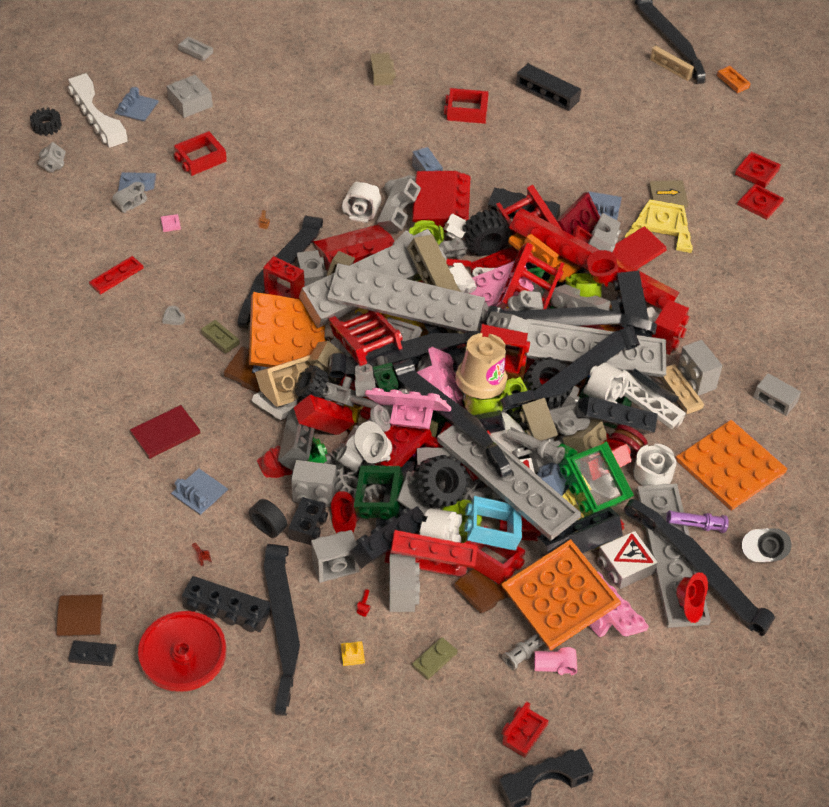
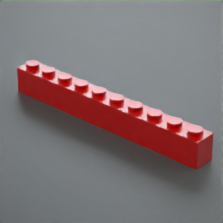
M522 208L516 212L509 227L525 237L532 234L557 254L587 270V258L593 252L599 251L596 247ZM617 259V273L638 271ZM639 271L646 302L663 310L668 300L675 302L680 292Z

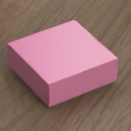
M178 214L161 217L163 232L181 230Z

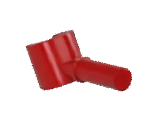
M365 589L362 600L357 604V614L363 617L367 616L371 608L370 605L366 604L370 592L368 589Z

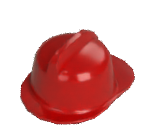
M607 250L595 251L589 255L587 265L593 280L608 287V283L616 278L618 270L616 256Z
M279 445L274 449L270 447L269 451L257 460L266 478H279L292 474V470L283 466L278 461L281 449Z
M346 491L336 493L331 502L332 526L336 534L341 531L346 532L350 530L354 533L356 523L360 519L357 517L354 509L355 498Z
M700 572L693 574L692 577H683L676 590L678 602L684 607L685 616L691 623H697L701 619L708 590V580Z

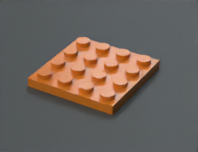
M257 292L252 293L249 365L272 367L311 355L318 342L325 341V325L317 328L300 299Z
M732 420L676 456L675 459L731 511L787 471V468Z
M571 539L502 583L504 591L550 651L621 605L619 598Z

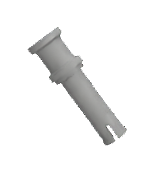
M513 427L506 434L508 440L537 452L539 457L553 460L555 464H559L564 457L565 448L556 447L550 444L548 440H538Z
M535 633L527 641L517 643L515 648L509 653L505 652L502 654V659L511 670H515L520 662L531 658L532 652L543 645L544 642Z

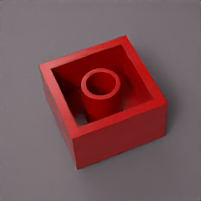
M668 300L655 321L658 325L655 335H652V338L666 339L667 355H670L672 350H677L680 343L679 338H684L687 331L685 326L690 319V316H688L689 307Z

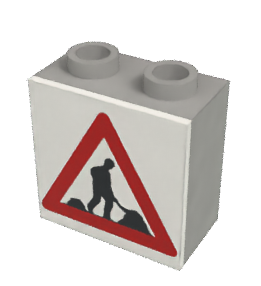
M635 531L600 546L597 558L600 567L606 569L610 581L613 584L616 583L619 589L654 574L657 566V560Z

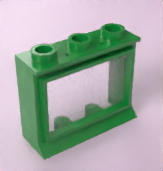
M607 441L599 446L569 458L567 457L558 464L560 472L565 477L569 490L574 495L578 508L584 517L608 507L612 508L620 505L634 496Z

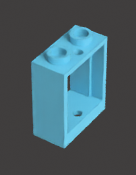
M474 496L471 504L468 503L465 510V515L468 516L465 524V531L468 532L467 540L516 550L522 538V515L508 503ZM477 515L507 521V532L477 526Z

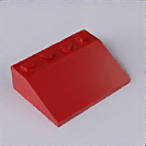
M417 171L415 183L421 189L415 202H413L412 222L417 223L429 220L435 222V225L438 227L440 225L444 228L451 214L465 221L469 220L471 176L458 171Z
M377 224L313 241L316 250H318L319 256L323 257L324 266L328 272L331 262L338 251L354 257V263L370 256L377 241L390 245L395 241L391 234Z

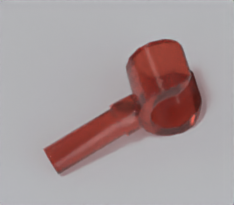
M193 543L192 547L197 552L200 565L204 566L203 561L205 560L212 563L210 552L202 550L197 543Z

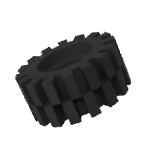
M48 107L47 110L41 108V111L37 109L36 113L33 112L30 116L33 132L35 131V134L39 133L40 136L43 134L45 136H48V134L54 135L53 132L57 133L61 129L60 114L53 108L51 110Z
M310 365L309 368H305V372L301 373L302 376L298 378L299 382L296 383L295 394L302 399L309 395L320 398V394L324 393L323 389L327 387L326 383L329 380L327 372L315 365Z

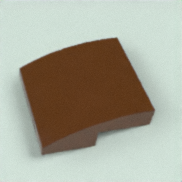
M242 346L224 370V377L240 382L241 387L257 393L260 391L256 374L252 372L253 365H249V349Z
M475 569L454 583V587L480 614L491 610L497 605L498 601L509 597L502 588V583L500 585Z
M103 594L60 595L56 636H100L103 616Z

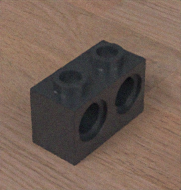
M302 497L288 528L290 540L312 546L311 541L320 537L321 524H325L327 521L328 512H326L325 503Z

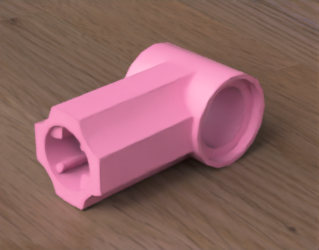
M565 647L557 652L535 651L534 669L535 671H554L560 675H563V673L574 675L577 673L576 650Z

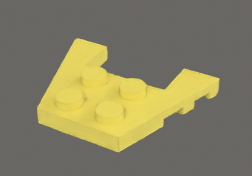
M649 200L640 213L639 218L625 235L626 238L645 226L651 232L678 236L676 247L678 251L692 253L693 249L687 227L685 208L682 205Z

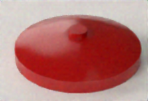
M192 611L174 612L157 619L142 635L138 648L139 662L144 675L156 686L175 692L194 690L209 683L221 671L227 653L225 636L218 624L206 615Z

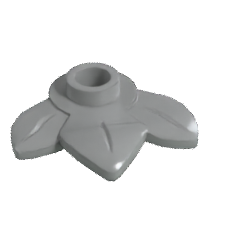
M572 410L563 415L555 412L551 413L554 424L558 426V430L563 435L568 436L575 434L578 430H585L590 423L588 418L577 419Z

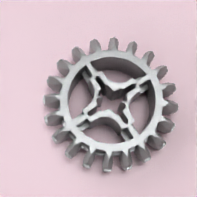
M363 458L360 466L355 471L350 472L352 470L343 464H337L335 492L346 491L355 498L360 467L377 465L368 463ZM366 484V486L370 487L365 489L364 500H367V502H372V498L377 500L379 494H382L383 484Z

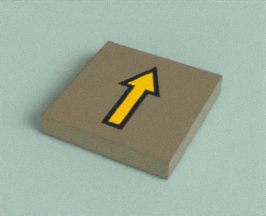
M683 180L649 181L652 200L682 205L684 208H688Z

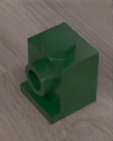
M392 363L373 367L375 388L382 389L384 392L398 389V381L394 374Z

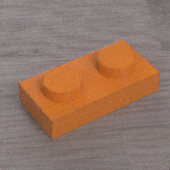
M731 66L717 72V77L736 93L750 87V82Z

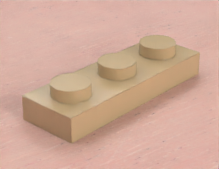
M657 46L652 48L651 61L687 81L692 78L693 66Z
M673 364L666 367V376L660 377V379L670 391L679 396L677 402L686 415L703 409L704 403L677 366Z

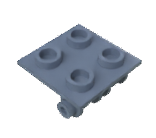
M132 87L129 90L130 92L123 98V101L119 103L115 114L145 121L159 100L139 95V89Z
M588 191L600 216L604 213L615 220L618 219L622 197Z
M199 468L186 480L177 479L175 481L176 489L171 494L201 515L228 491V488Z

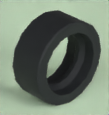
M259 499L248 511L253 524L271 538H276L288 525L281 510L269 500Z

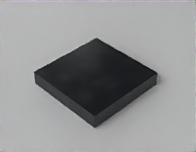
M636 368L632 371V376L653 392L676 403L679 396L656 379Z

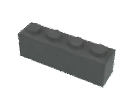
M294 408L288 412L278 459L283 466L288 467L292 471H294L296 460L307 461L309 459L315 429L299 424Z

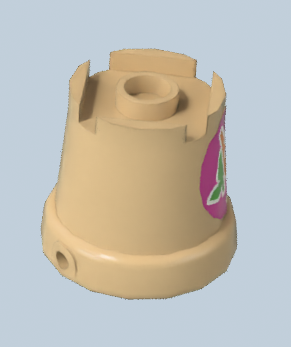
M479 333L468 340L463 361L456 371L455 380L461 391L471 397L479 399L493 398L500 395L506 386L508 376L505 372L506 345L501 338L493 334H489V337H482L483 333Z

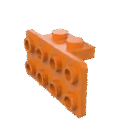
M517 232L509 238L508 242L518 250L527 242L534 245L531 250L533 256L554 268L561 262L565 263L562 269L564 273L559 282H565L567 276L570 278L572 274L581 269V266L557 254L532 234L525 237Z

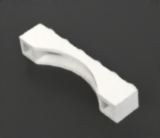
M87 73L68 79L69 86L67 88L69 94L74 96L75 103L80 105L83 115H87L88 122L93 124L96 134H100L102 143H106L110 148L127 142L126 129L121 122L104 115L93 105L94 87Z

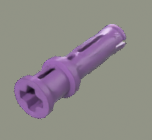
M671 510L666 514V522L669 524L701 527L704 531L717 530L720 533H725L728 529V517L726 515L719 517L712 516L710 513L697 515Z

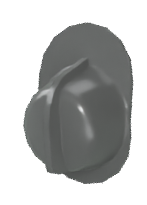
M776 528L752 530L742 540L743 553L748 559L755 562L783 560L789 555L792 546L788 534Z

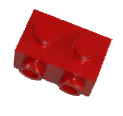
M527 701L523 707L519 706L516 709L511 724L507 723L501 733L503 735L502 744L524 758L528 755L549 722L546 718L530 709L531 703Z

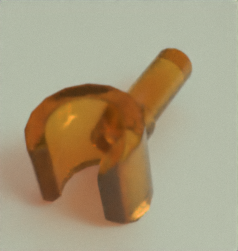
M262 210L261 217L259 218V228L268 229L270 219H266V211Z

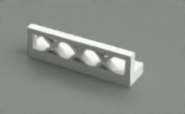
M623 370V372L627 373L626 378L629 379L624 396L642 409L658 413L657 419L669 428H678L686 413Z

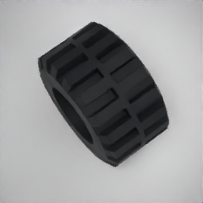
M494 210L477 212L463 226V232H465L463 236L471 252L477 256H487L499 252V250L505 247V244H508L511 237L510 229L502 214Z
M545 357L540 358L539 361H534L526 371L523 383L527 390L534 391L542 386L539 378L543 377L550 380L565 369L567 365L565 363L561 364L559 359L553 360V357H548L547 360ZM573 387L564 394L546 398L548 409L557 408L559 405H562L571 394Z
M440 455L420 462V465H417L415 468L417 472H413L412 477L415 480L412 481V485H415L414 494H418L417 499L423 501V505L430 506V508L452 506L461 501L463 495H466L467 490L465 488L469 484V482H466L468 474L464 473L466 469L464 466H460L461 462L458 459L454 460L453 456ZM437 472L445 480L443 492L436 485L435 477Z

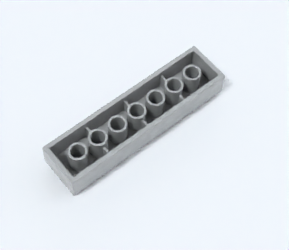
M428 229L350 266L417 281L421 277L407 247L413 238L431 235ZM439 247V249H440V251H441L443 257L447 260L446 256L444 255V253L442 252L441 248ZM335 273L303 287L299 296L317 328L328 324L331 317L336 316L340 318L359 309V307L328 300L327 297Z

